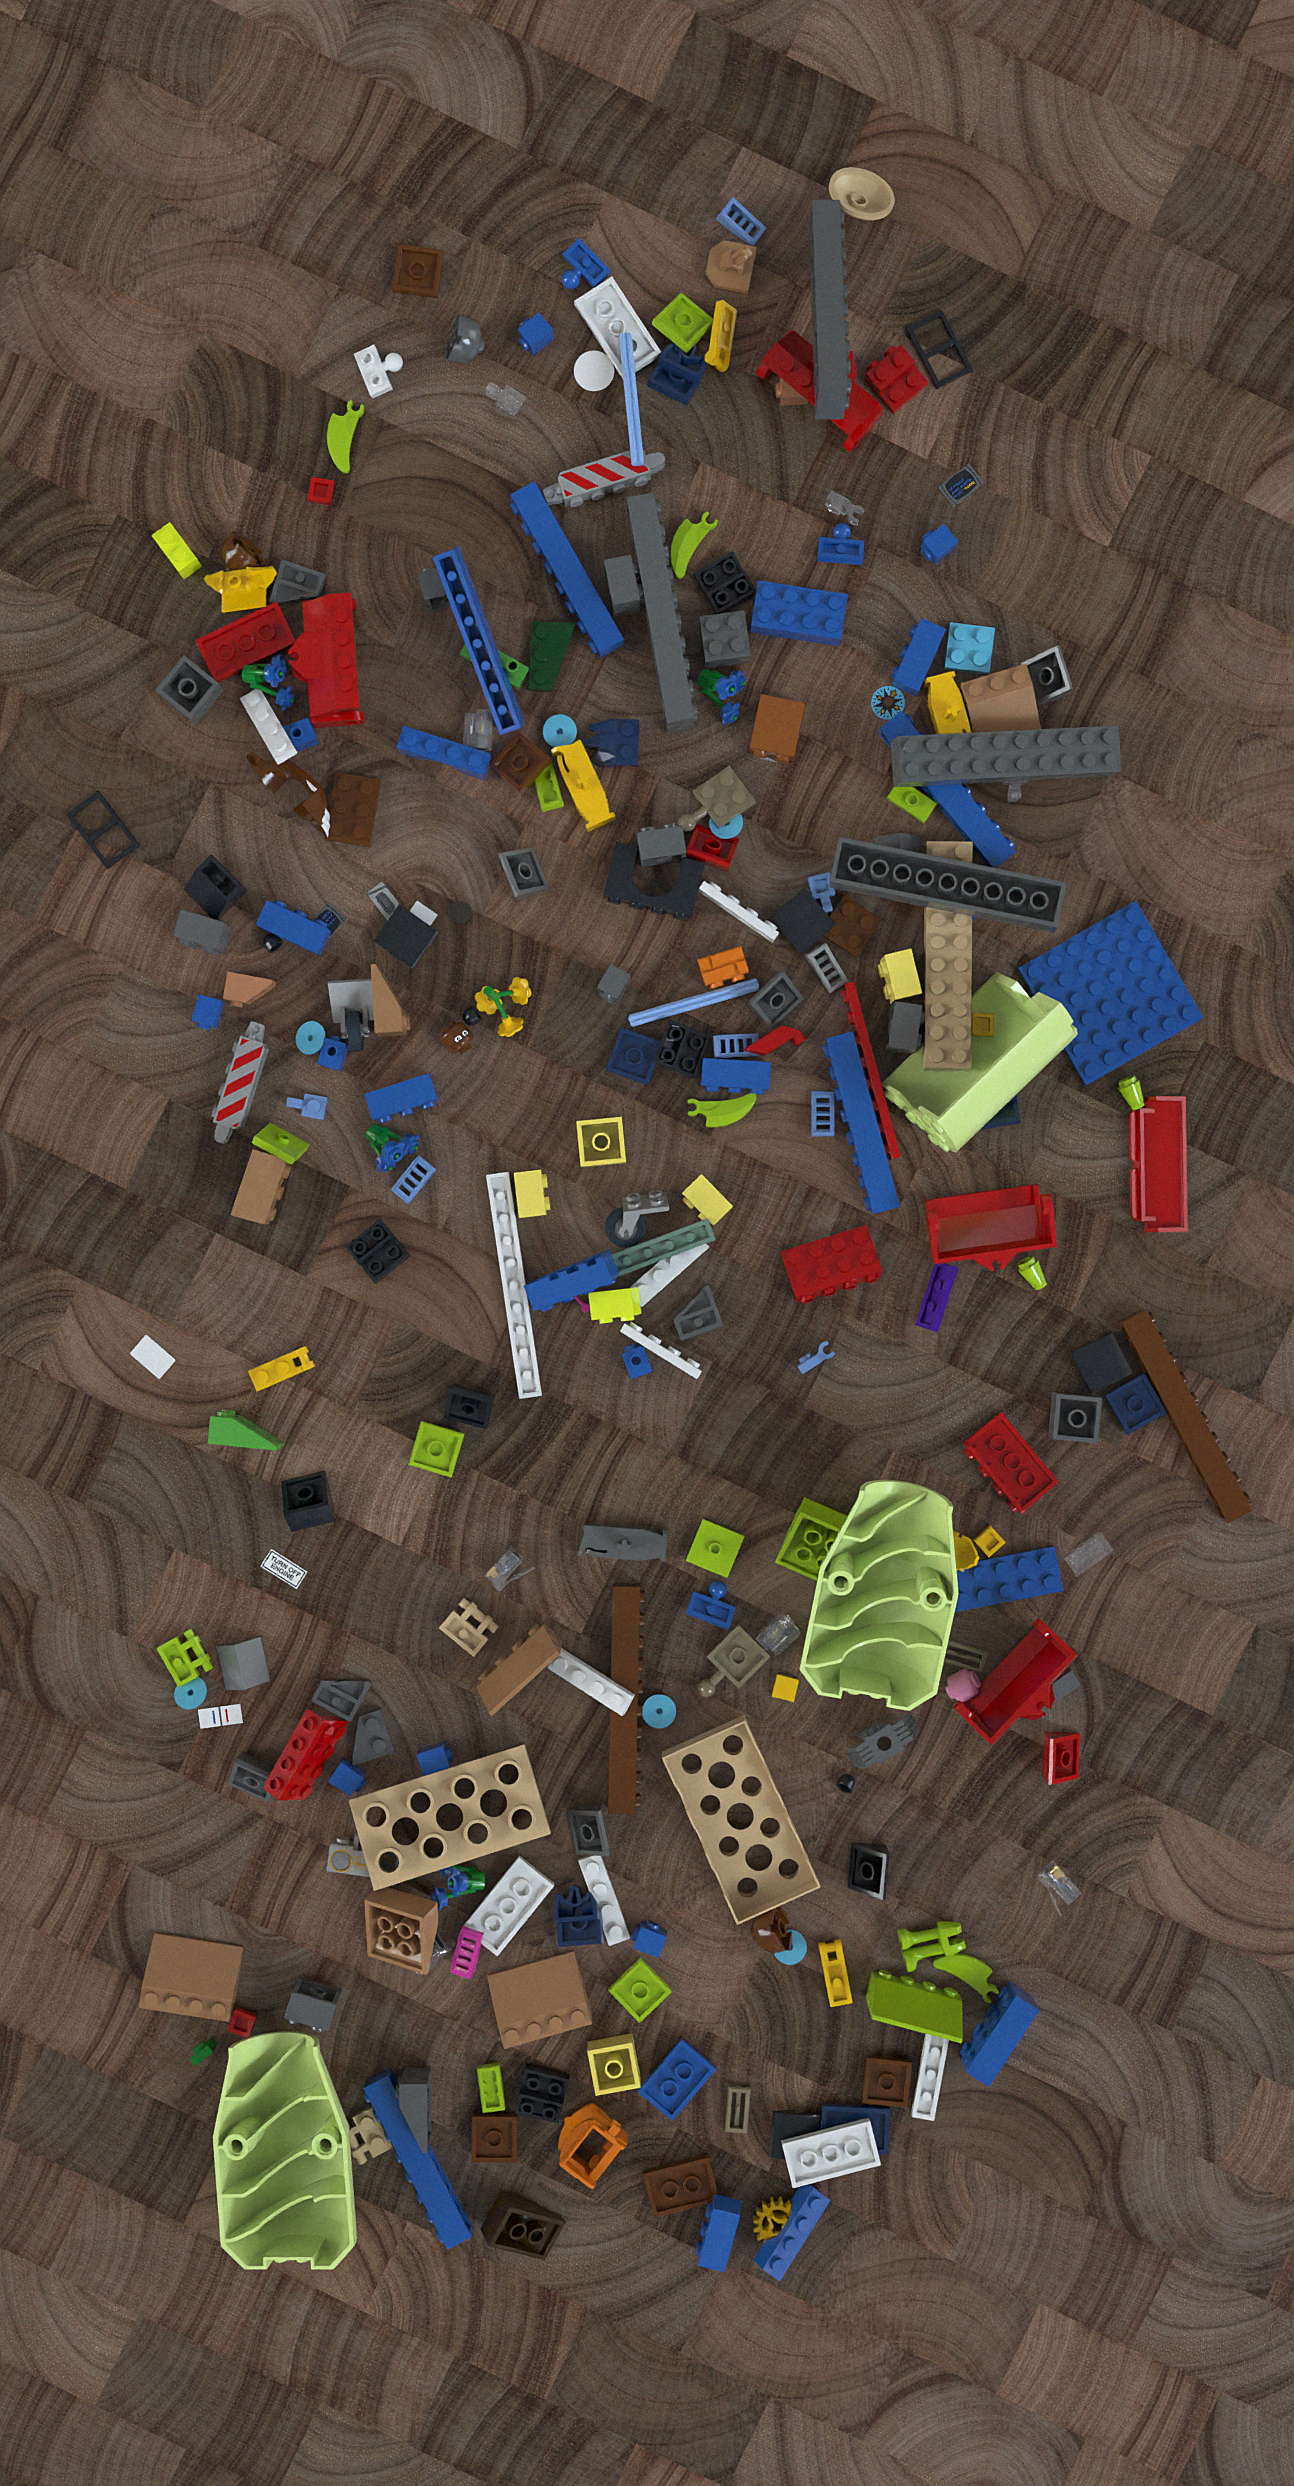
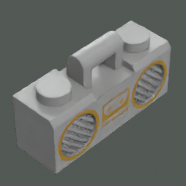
M357 1832L355 1833L354 1841H350V1838L345 1836H338L337 1839L333 1838L330 1843L327 1871L370 1877L362 1846L359 1845L360 1839ZM384 1852L380 1857V1865L385 1871H394L398 1867L399 1858L393 1852Z

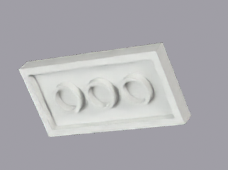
M610 277L574 301L575 307L622 379L623 371L619 340L621 333H631L635 372L661 356L660 349L613 277Z
M519 1855L463 1926L484 1933L482 1945L498 1956L554 1887V1883Z
M869 2118L781 2140L793 2188L881 2165Z

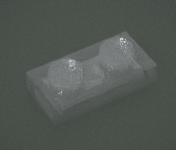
M1099 1531L1065 1555L1063 1559L1075 1576L1078 1577L1114 1550Z

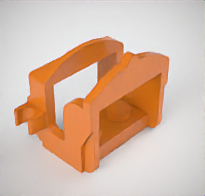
M590 2103L579 2108L572 2115L565 2116V2124L560 2133L558 2149L561 2151L559 2165L586 2186L593 2189L598 2178L619 2151L625 2149L628 2132L621 2128L620 2123L614 2119L612 2120L597 2105ZM594 2128L606 2140L600 2154H595L590 2162L587 2163L574 2152Z

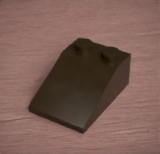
M501 2190L480 2230L489 2247L545 2260L566 2221L521 2195Z

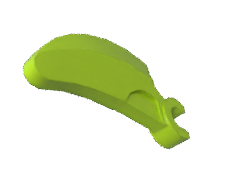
M352 400L348 402V412L344 416L332 414L327 430V444L331 458L337 468L345 474L350 471L349 455L353 434L359 417L364 414L363 404H361L358 411L352 410Z
M705 512L702 515L701 522L698 524H693L686 518L674 535L670 559L673 572L678 579L684 577L688 562L699 543L718 524L717 519L712 524L706 522L709 512Z
M749 1093L740 1098L724 1101L689 1099L687 1104H694L697 1109L693 1112L689 1111L688 1116L694 1117L698 1114L705 1116L706 1127L718 1128L728 1126L742 1119L751 1110L757 1097L756 1094Z
M960 1953L950 1957L942 1955L933 1960L935 1968L947 1971L968 1983L983 1996L985 2002H992L991 1998L987 1995L989 1991H993L997 1995L999 1994L997 1986L987 1982L988 1976L992 1974V1969L983 1961Z

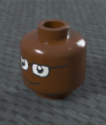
M452 1021L440 1031L442 1033L440 1041L451 1054L460 1052L463 1055L472 1047L470 1042L474 1036L463 1022L456 1023Z

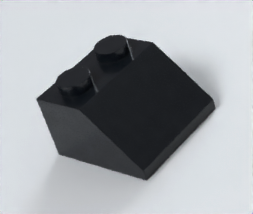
M325 1470L281 1481L283 1512L291 1532L335 1521L334 1503Z

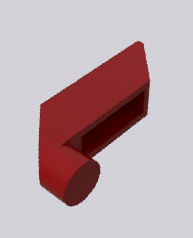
M782 1025L744 1050L745 1052L764 1056L790 1039L795 1047L807 1039L802 1031Z

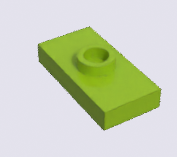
M552 763L534 781L542 812L564 807Z
M912 786L894 787L887 797V800L922 823H925L937 805L936 802Z
M500 2062L477 2065L482 2112L505 2110Z

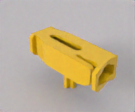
M955 671L932 676L923 681V687H928V708L935 734L971 733L961 692L953 680L956 676Z
M581 740L570 745L551 749L553 757L557 756L560 773L580 816L587 823L585 825L587 832L616 819L614 812L609 813L608 799H606L605 792ZM562 757H563L564 760H565V765H566V768H567L568 772L565 770V767H564V765H563Z

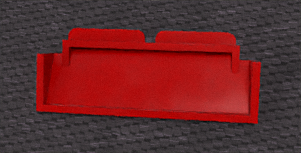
M1143 1097L1145 1105L1129 1113V1157L1133 1161V1169L1130 1171V1215L1134 1221H1144V1232H1188L1186 1097Z

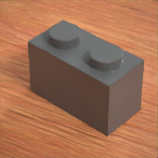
M610 964L597 987L599 998L609 1004H612L613 1001L618 1004L631 981L630 974Z

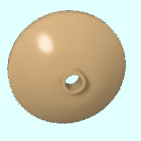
M855 167L843 168L836 171L829 182L831 198L833 200H840V210H844V213L851 217L873 221L886 217L892 211L895 202L894 193L886 181L873 172Z

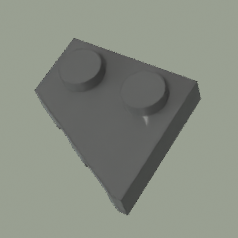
M282 559L269 602L274 603L277 601V603L320 597L326 574Z
M709 1285L705 1286L687 1307L673 1319L681 1341L724 1327Z
M322 1680L311 1701L351 1722L372 1682Z
M379 1708L359 1715L352 1765L355 1766L394 1753L395 1749L382 1709Z

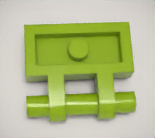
M192 1629L184 1632L188 1641L182 1643L180 1638L176 1636L156 1648L178 1688L200 1676L196 1667L202 1665L205 1672L213 1668L209 1654L204 1652L199 1643L201 1641L199 1636H195ZM190 1647H192L197 1656V1659L194 1661L191 1660L186 1651Z

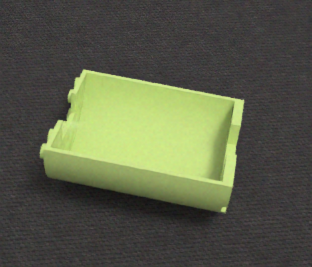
M996 972L971 996V1013H995L993 1037L971 1036V1069L968 1072L923 1071L922 1043L920 1048H917L881 1083L882 1088L885 1090L884 1096L891 1103L894 1102L900 1109H903L906 1112L905 1116L913 1124L916 1123L922 1130H925L929 1134L928 1138L936 1146L939 1145L945 1152L949 1150L957 1152L1078 1034L1077 1028L1072 1025L1074 1021L1061 1002L1040 992L1030 998L1017 981Z

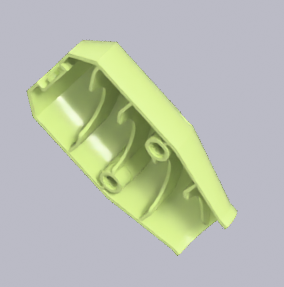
M874 1480L866 1482L860 1487L856 1502L820 1565L800 1671L818 1695L841 1699L842 1691H847L853 1695H858L859 1693L866 1694L875 1699L886 1698L887 1707L910 1711L937 1694L959 1594L951 1516L953 1504L942 1494L921 1485L897 1480Z
M299 2031L270 2032L245 2038L228 2048L229 2060L213 2134L221 2247L244 2269H267L273 2260L277 2263L287 2260H296L299 2263L311 2260V2269H334L355 2246L357 2230L349 2125L322 2057L319 2039L312 2034Z

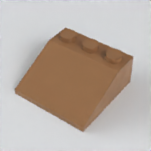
M1027 664L960 684L958 689L962 695L971 733L1041 729L1033 684Z
M253 1149L231 1215L261 1224H269V1221H273L277 1211L274 1208L276 1200L281 1199L284 1187H281L283 1180L288 1178L291 1171L289 1163L272 1154Z
M389 1887L373 1890L364 1899L368 1956L426 1975L429 1971L438 1926L437 1902Z

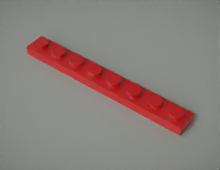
M854 982L846 983L843 986L844 990L841 991L844 1004L848 1003L850 1012H847V1018L850 1026L854 1025L856 1032L854 1038L857 1047H860V1060L863 1069L867 1073L866 1082L868 1090L872 1092L873 1099L871 1101L874 1112L878 1114L879 1121L877 1123L880 1134H883L885 1153L886 1156H889L890 1160L900 1158L901 1155Z

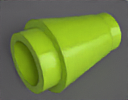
M1135 1075L1118 1081V1090L1132 1110H1137L1145 1105L1140 1081L1136 1079Z
M1033 1255L1022 1259L1017 1264L1019 1267L1018 1271L1035 1290H1040L1047 1285L1039 1261Z

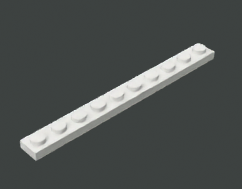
M509 1172L486 1175L519 1399L542 1396L528 1297L523 1287L526 1283Z

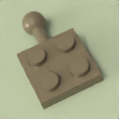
M728 766L692 791L702 807L691 815H682L678 820V826H682L684 832H690L695 828L696 822L708 814L719 829L756 804V802L732 768Z
M737 1624L706 1655L719 1670L710 1679H703L699 1682L698 1692L703 1697L712 1696L715 1693L716 1685L725 1676L739 1689L771 1657L770 1654Z

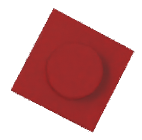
M311 477L308 501L331 506L335 485L334 480Z
M236 2007L227 2031L248 2038L257 2014Z

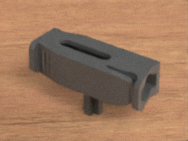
M584 1523V1535L578 1555L582 1556L583 1550L587 1548V1554L600 1558L638 1561L661 1558V1562H665L668 1531L663 1529V1533L654 1529L638 1526Z

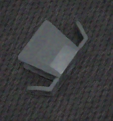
M890 1713L870 1724L856 1734L864 1742L847 1749L849 1760L858 1768H867L875 1762L883 1763L904 1750L905 1744L914 1740L919 1732L915 1718L911 1714H905L899 1721L892 1724L893 1715ZM882 1736L889 1737L891 1742L879 1749L877 1746L878 1739Z

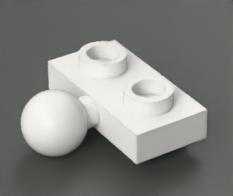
M375 345L354 354L372 399L393 390L386 371L397 372L402 368L403 360L399 354L390 353L386 356L385 361L382 362Z

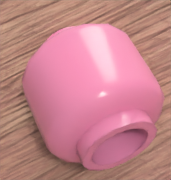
M962 1669L948 1677L946 1692L951 1699L955 1698L963 1703L979 1693L981 1683L974 1671Z

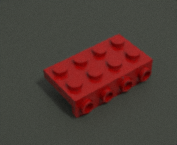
M867 1225L781 1251L795 1300L802 1304L809 1303L814 1300V1297L823 1295V1297L831 1296L839 1289H853L858 1286L857 1284L865 1281L866 1283H873L882 1276V1268Z
M999 1412L962 1443L966 1447L963 1450L971 1461L975 1459L980 1464L978 1470L985 1478L990 1477L994 1481L992 1487L1000 1496L1004 1494L1009 1501L1006 1504L1014 1513L1018 1511L1023 1515L1027 1508L1059 1483L1002 1412Z
M306 1710L266 1780L264 1789L277 1800H305L310 1795L316 1778L322 1774L326 1760L333 1754L336 1742L343 1736L348 1721L340 1716H321L312 1710Z

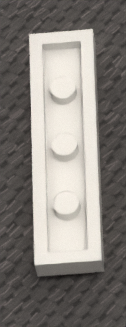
M255 689L241 697V702L277 764L279 765L296 755V749L263 692Z
M705 881L702 883L699 893L770 942H774L779 934L774 924L767 920L763 922L758 919V914L749 907L745 910L738 905L740 903L738 899L730 894L728 896L720 892L721 888L711 881L709 884Z
M704 1244L663 1259L653 1266L630 1287H638L640 1306L643 1307L705 1252L709 1246Z
M633 1322L629 1325L626 1323L623 1325L620 1332L698 1379L702 1372L698 1368L700 1366L699 1363L691 1358H688L687 1361L679 1357L681 1352L671 1346L666 1349L660 1345L661 1340L652 1334L649 1337L641 1333L642 1328Z
M562 1648L560 1654L548 1666V1669L621 1716L625 1715L635 1694Z
M587 1855L579 1858L578 1861L589 1892L597 1901L608 1945L611 1946L630 1939L629 1930L602 1856Z
M925 2034L911 2109L912 2117L934 2121L949 2042L947 2039Z

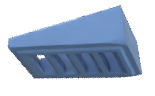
M734 197L729 200L716 217V220L750 246H754L767 229ZM732 210L734 214L730 218L728 216V213ZM740 216L742 219L736 224L734 221ZM747 221L749 225L744 231L741 227ZM755 227L757 230L751 237L748 233Z
M758 1033L713 1036L714 1059L759 1056L744 1050L748 1047L747 1039H752V1044L758 1041ZM729 1040H734L735 1053H730ZM738 1040H743L744 1052H739ZM721 1041H725L726 1053H721Z
M811 1091V1137H834V1092ZM816 1098H829V1103L816 1102ZM816 1107H829V1111H816ZM816 1116H829V1120H816ZM816 1125H829V1129H816Z
M418 1155L392 1187L391 1191L409 1204L437 1169ZM418 1164L428 1171L426 1175L416 1168ZM412 1171L422 1178L420 1182L410 1175ZM407 1178L417 1185L415 1189L405 1182ZM401 1185L411 1192L409 1196L399 1189Z

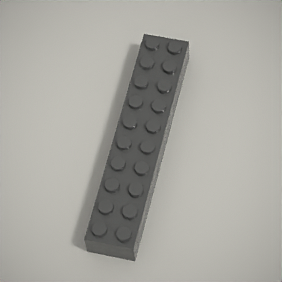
M812 200L809 254L815 419H843L844 410L849 409V394L847 393H851V378H848L847 375L850 374L851 361L846 356L850 352V340L845 338V336L849 335V321L845 319V317H848V302L844 300L847 299V284L843 282V280H846L847 266L842 263L846 259V247L842 245L845 242V228L841 227V225H844V210H840V200Z
M654 493L627 497V515L635 560L639 571V582L643 590L644 609L667 733L693 729L694 721H697L698 711L696 702H691L694 690L692 679L687 680L690 671L688 657L683 658L686 648L684 635H679L682 626L680 612L675 613L678 602L676 590H671L673 588L672 568H667L669 566L668 546L663 545L665 543L663 522L659 523L661 521L660 501L655 500Z
M1119 726L897 736L891 741L894 787L1107 777L1121 772Z
M839 837L829 888L1054 933L1058 928L1067 882Z

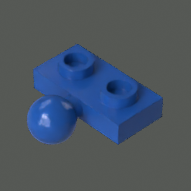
M579 238L563 253V258L574 268V270L565 271L562 275V284L567 289L576 288L581 276L595 288L611 274V270Z
M838 523L833 529L834 538L819 537L817 561L862 565L864 541L848 539L851 534L850 527L845 523Z
M716 1580L709 1586L711 1597L697 1592L692 1593L685 1614L728 1630L736 1607L719 1601L720 1598L725 1596L727 1587L724 1582Z

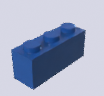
M922 618L919 625L914 623L909 637H912L910 645H904L899 656L903 658L900 666L895 665L890 678L894 679L891 686L915 697L917 696L944 636L945 628Z
M274 900L273 903L266 901L256 926L321 956L331 934V931L327 928L328 924L319 919H315L314 922L306 919L307 914L297 909L293 913L287 910V905L280 901Z
M703 1058L701 1087H705V1091L719 1092V1088H728L729 1093H741V1090L745 1089L751 1090L750 1094L763 1095L764 1091H768L770 1086L771 1062Z
M429 1073L364 1094L372 1120L379 1121V1124L391 1121V1116L399 1113L401 1117L414 1113L413 1109L422 1107V1110L434 1107V1102L439 1101L432 1076Z
M714 2194L712 2203L707 2204L705 2217H708L707 2222L702 2223L700 2231L702 2241H697L695 2255L698 2256V2266L725 2272L740 2218L741 2200Z

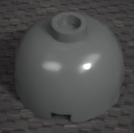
M457 314L450 329L452 332L451 338L447 340L446 359L454 363L464 364L475 359L477 353H482L485 340L481 339L482 331L474 319Z

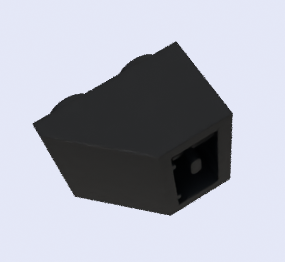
M212 854L194 871L184 888L195 902L215 920H219L248 891Z

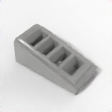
M821 942L804 953V956L828 993H832L848 982L826 943ZM823 951L824 955L815 960L814 956ZM828 959L829 963L820 968L819 964ZM833 967L834 971L825 976L824 972ZM838 974L840 978L829 984L828 980Z

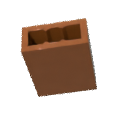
M761 694L749 752L753 753V756L757 758L770 756L775 757L776 761L782 763L793 761L805 703Z

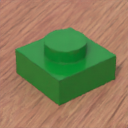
M212 2037L206 2042L204 2040L200 2041L192 2049L194 2052L190 2060L195 2066L213 2053L217 2043Z

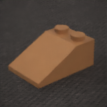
M371 964L375 1033L379 1037L406 1036L407 1030L411 1028L410 1016H407L381 969L376 964Z

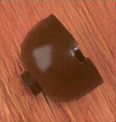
M235 531L229 534L221 549L222 559L226 564L224 568L227 572L246 569V567H265L267 565L266 557L264 560L260 558L259 555L262 552L243 535L239 538L236 537L237 532Z
M781 1906L756 1916L753 1928H751L752 1939L764 1951L770 1953L784 1952L789 1950L792 1945V1931L787 1933L785 1923L790 1924L789 1919Z

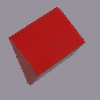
M697 824L686 849V858L703 862L705 865L728 872L739 839L735 837L721 839L715 836L710 828Z
M1044 1731L1043 1777L1048 1784L1053 1785L1078 1779L1080 1733Z

